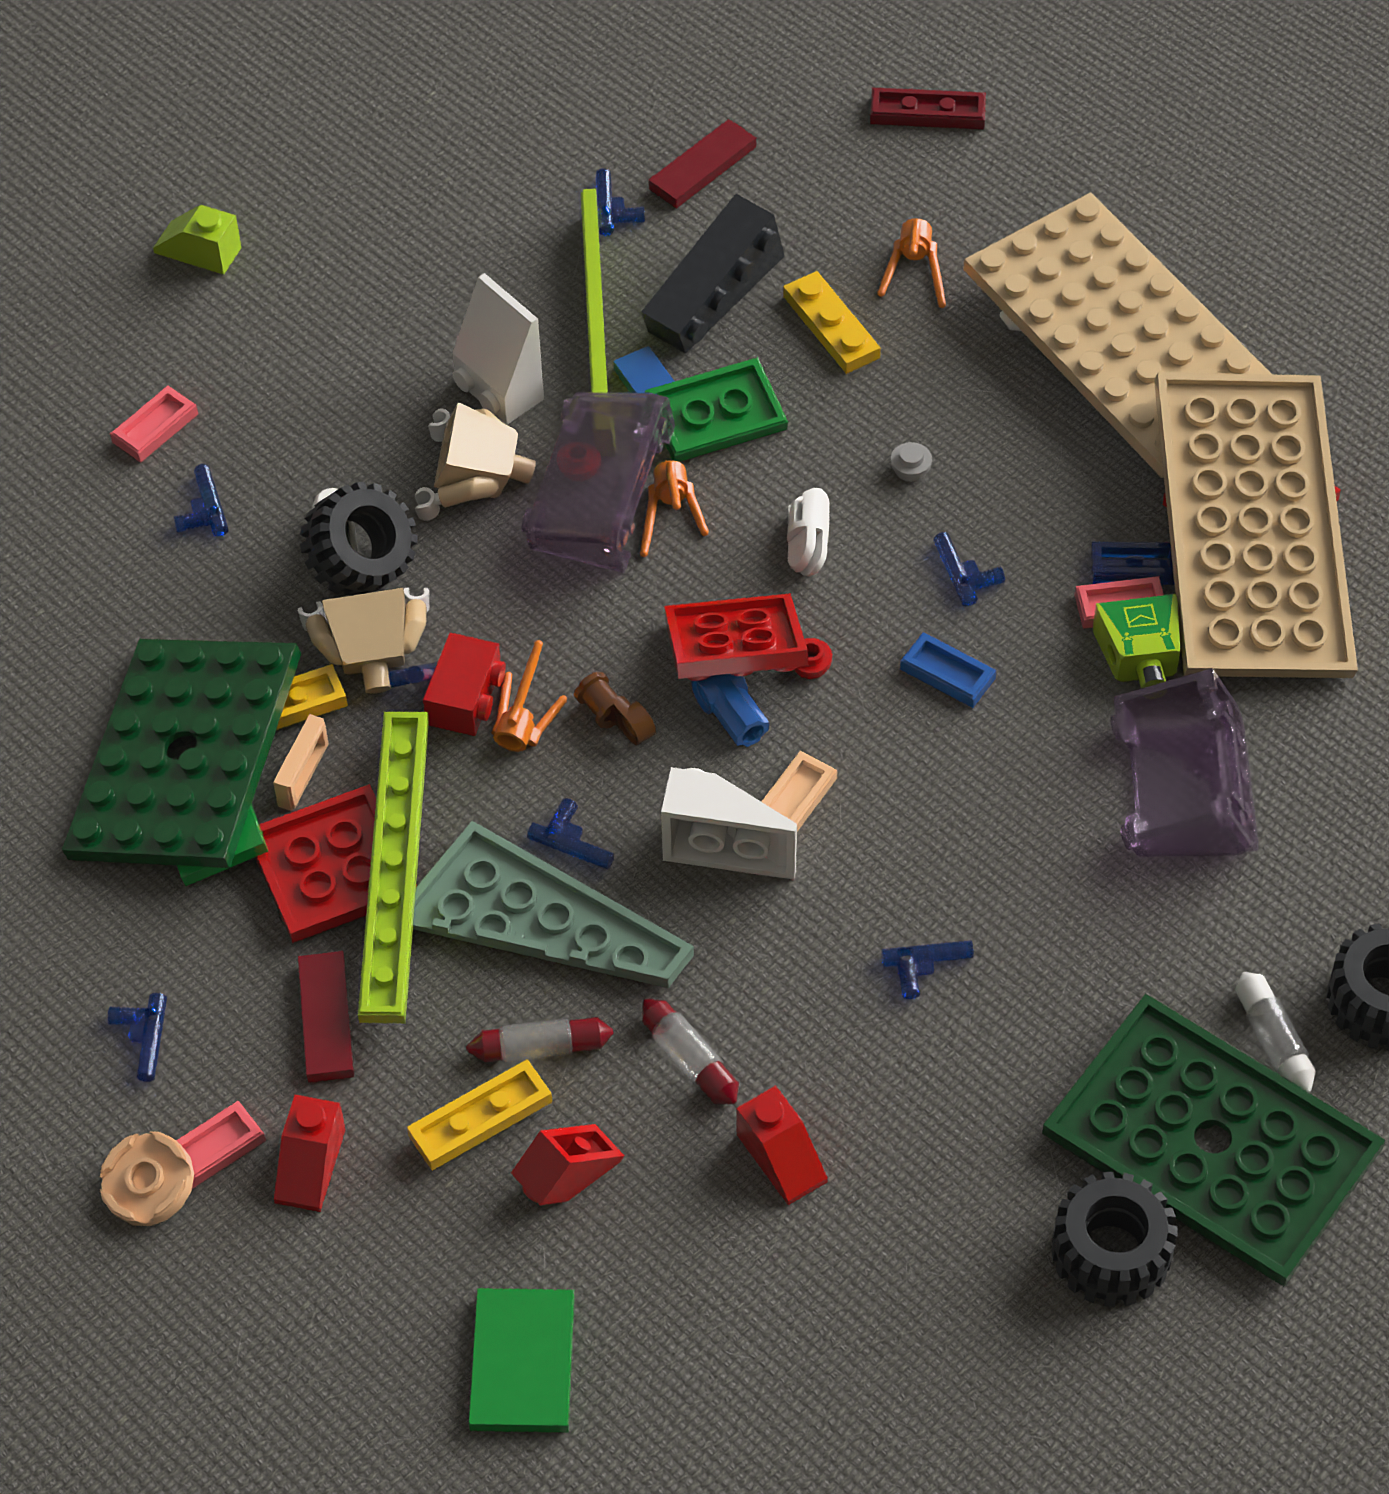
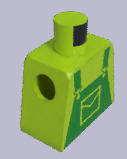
M1171 594L1096 603L1093 633L1115 679L1120 682L1139 680L1142 692L1147 695H1154L1164 691L1167 687L1165 677L1177 673L1180 656L1177 595Z

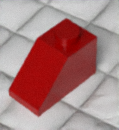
M776 1085L736 1108V1135L787 1205L792 1204L828 1182V1177L802 1119Z
M294 1095L281 1136L274 1193L275 1204L321 1212L346 1130L340 1103Z
M596 1124L541 1130L516 1164L511 1174L523 1186L524 1194L540 1206L561 1203L575 1197L619 1164L625 1155Z

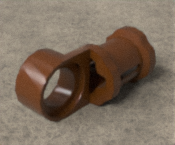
M604 672L589 674L575 689V699L578 703L588 706L594 713L595 721L600 728H611L616 725L631 743L636 746L656 734L654 722L646 709L637 701L630 703L626 697L618 696L608 685L609 679Z

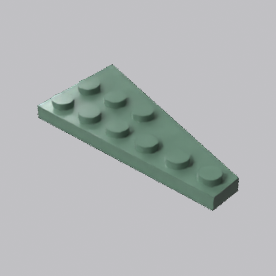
M474 821L470 822L416 887L413 929L665 988L671 986L694 956L693 945Z

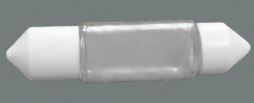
M1243 972L1235 992L1247 1012L1246 1017L1271 1064L1282 1077L1310 1093L1316 1071L1308 1058L1309 1053L1280 1000L1275 998L1263 975Z

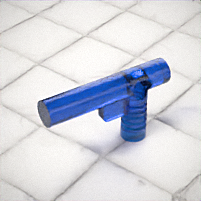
M604 168L597 170L596 193L599 233L603 236L612 235L614 233V224L619 222L621 224L623 222H645L644 207H635V209L628 207L626 209L623 197H612L611 172Z
M207 464L197 465L194 468V474L201 498L190 501L192 514L173 517L176 532H183L186 529L190 530L191 528L194 529L204 525L211 526L214 536L226 535L229 528L210 467Z
M941 532L934 537L935 546L963 606L968 607L977 602L978 597L975 590H978V588L982 589V587L986 588V586L990 587V585L994 586V584L1005 583L1002 567L993 568L982 573L979 571L974 560L961 562L947 532Z
M438 662L389 671L388 676L391 687L395 688L402 685L405 686L406 684L410 685V683L414 684L431 680Z
M568 798L562 799L547 827L535 822L531 824L527 833L528 839L605 869L611 867L614 853L581 841L582 827L570 823L578 808V805L573 800ZM552 834L557 835L555 839H551L548 836Z
M972 940L881 949L883 967H898L902 997L904 999H915L920 996L917 976L932 975L934 973L933 962L974 958ZM909 956L911 958L909 960H903L901 957Z
M161 993L149 995L147 1008L109 1007L108 1010L109 1025L130 1024V1041L142 1042L137 1079L143 1082L155 1080L167 997ZM158 1015L154 1020L149 1019L150 1016Z

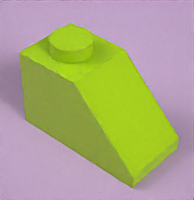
M199 205L169 223L154 245V253L224 275L241 249L236 215Z

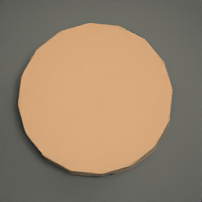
M150 1132L151 1134L145 1133L142 1135L134 1134L124 1138L111 1149L101 1167L102 1190L100 1189L103 1202L116 1217L134 1226H152L168 1220L183 1207L192 1190L194 1171L191 1157L181 1144L161 1132Z

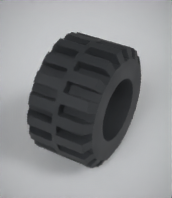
M356 482L351 486L347 484L315 504V508L310 510L304 518L308 523L301 527L300 536L305 537L306 541L300 544L301 553H307L309 557L304 563L308 570L314 568L318 573L314 578L320 584L327 581L329 583L328 590L334 593L341 590L344 591V596L372 593L404 574L409 568L407 564L413 561L416 552L411 549V547L417 544V535L411 534V529L416 526L413 517L407 518L405 511L408 510V507L404 502L398 504L394 500L397 496L391 490L385 493L381 492L382 485L372 483L366 487L365 482ZM346 521L358 524L368 534L372 545L370 559L356 553L348 543L345 533Z
M1380 923L1370 925L1368 933L1360 928L1353 932L1351 940L1345 939L1341 944L1332 968L1326 998L1330 999L1328 1004L1330 1015H1338L1336 1025L1341 1031L1348 1028L1351 1031L1349 1037L1354 1041L1358 1042L1362 1038L1369 1041L1367 1047L1377 1049L1378 1044L1386 1045L1387 1051H1389V995L1378 992L1367 982L1368 979L1376 977L1389 978V926L1388 929H1382Z
M1103 1172L1102 1179L1098 1181L1093 1175L1084 1178L1082 1188L1075 1184L1068 1190L1067 1200L1062 1199L1058 1207L1051 1251L1053 1261H1057L1056 1271L1060 1279L1069 1277L1067 1287L1072 1292L1077 1293L1080 1289L1085 1292L1084 1300L1094 1303L1097 1297L1105 1299L1104 1306L1115 1307L1116 1300H1123L1125 1306L1136 1303L1138 1294L1145 1300L1153 1295L1155 1286L1161 1287L1166 1279L1167 1271L1170 1270L1177 1239V1226H1174L1176 1216L1173 1208H1165L1167 1198L1162 1192L1155 1195L1151 1192L1153 1184L1146 1180H1143L1141 1184L1133 1182L1134 1175L1124 1173L1123 1179L1114 1178L1113 1172ZM1104 1226L1119 1227L1131 1233L1140 1245L1128 1252H1110L1097 1246L1088 1234Z

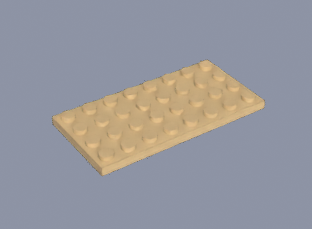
M1091 192L964 259L963 270L1161 478L1164 477L1154 385L1157 372L1272 375Z
M1157 372L1154 385L1175 592L1178 599L1179 632L1184 676L1354 678L1358 668L1321 376Z

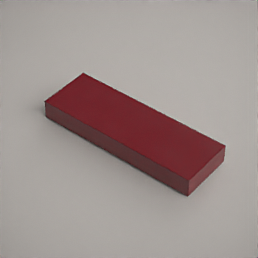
M872 87L870 124L984 129L986 93Z
M728 119L649 179V190L677 209L757 147V138Z
M338 951L298 956L308 1083L353 1078L354 1066L344 952Z

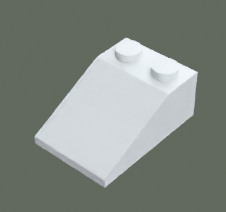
M484 273L477 279L452 352L454 364L453 378L462 391H469L480 401L484 409H488L508 425L544 400L538 318Z
M671 767L661 810L663 861L795 880L797 823L715 773L704 772L697 768L680 769Z

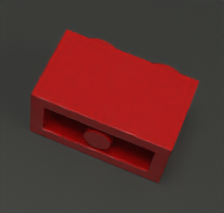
M449 633L423 699L424 712H428V726L476 736L481 720L487 721L491 714L493 705L491 694L494 686L500 687L505 676L506 663L500 661L499 643Z

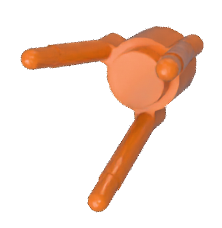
M910 219L903 223L900 239L894 241L893 253L877 294L880 297L885 295L902 254L910 260H920L926 255L929 259L938 306L944 308L946 301L937 259V243L931 241L932 227L925 220Z
M665 461L658 464L654 469V484L648 486L649 500L640 550L642 557H647L659 499L665 504L672 505L673 509L679 510L681 507L680 502L686 498L701 535L707 536L709 533L694 494L693 483L687 481L686 469L680 462Z
M540 640L534 643L514 704L509 710L512 673L506 672L503 679L497 719L491 733L494 735L493 738L498 745L510 751H524L527 744L537 746L543 731L567 702V697L561 695L536 726L533 722V714L523 708L543 646Z

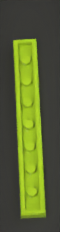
M582 189L581 208L594 449L598 452L599 457L611 456L597 195L596 189Z
M384 712L358 1007L359 1023H406L429 724L428 712Z

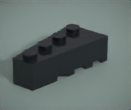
M735 194L641 311L647 331L685 354L696 343L700 342L705 334L785 256L774 214Z

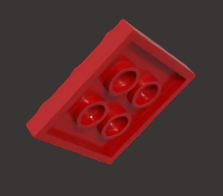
M791 593L664 606L665 622L678 679L687 678L700 681L713 675L731 674L734 676H747L754 671L773 669L779 672H788L797 667L808 666V650Z
M370 784L259 824L268 852L256 856L255 859L292 943L364 917L367 914L376 796Z

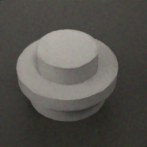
M903 443L897 446L891 454L892 469L899 478L905 481L912 482L922 479L932 465L930 451L919 443Z

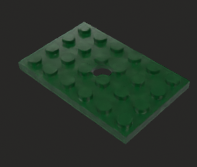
M139 639L65 839L62 851L66 858L78 861L230 868L301 657L297 644ZM184 736H191L197 739L196 748L184 751L179 759L167 757V750L176 739Z
M1146 993L1049 1116L1042 1129L1043 1135L1098 1170L1113 1172L1114 1178L1123 1179V1174L1127 1173L1134 1175L1133 1182L1141 1184L1143 1180H1146L1153 1184L1151 1192L1154 1195L1159 1192L1163 1193L1167 1198L1165 1208H1173L1177 1220L1283 1287L1382 1151L1386 1141L1384 1138ZM1214 1125L1222 1127L1230 1136V1146L1221 1153L1205 1152L1195 1142L1194 1134L1197 1129H1208Z

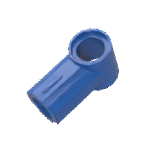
M723 674L713 675L700 681L692 680V690L700 707L707 714H715L737 746H751L760 741L761 737L769 730V721L748 694V687L744 676Z

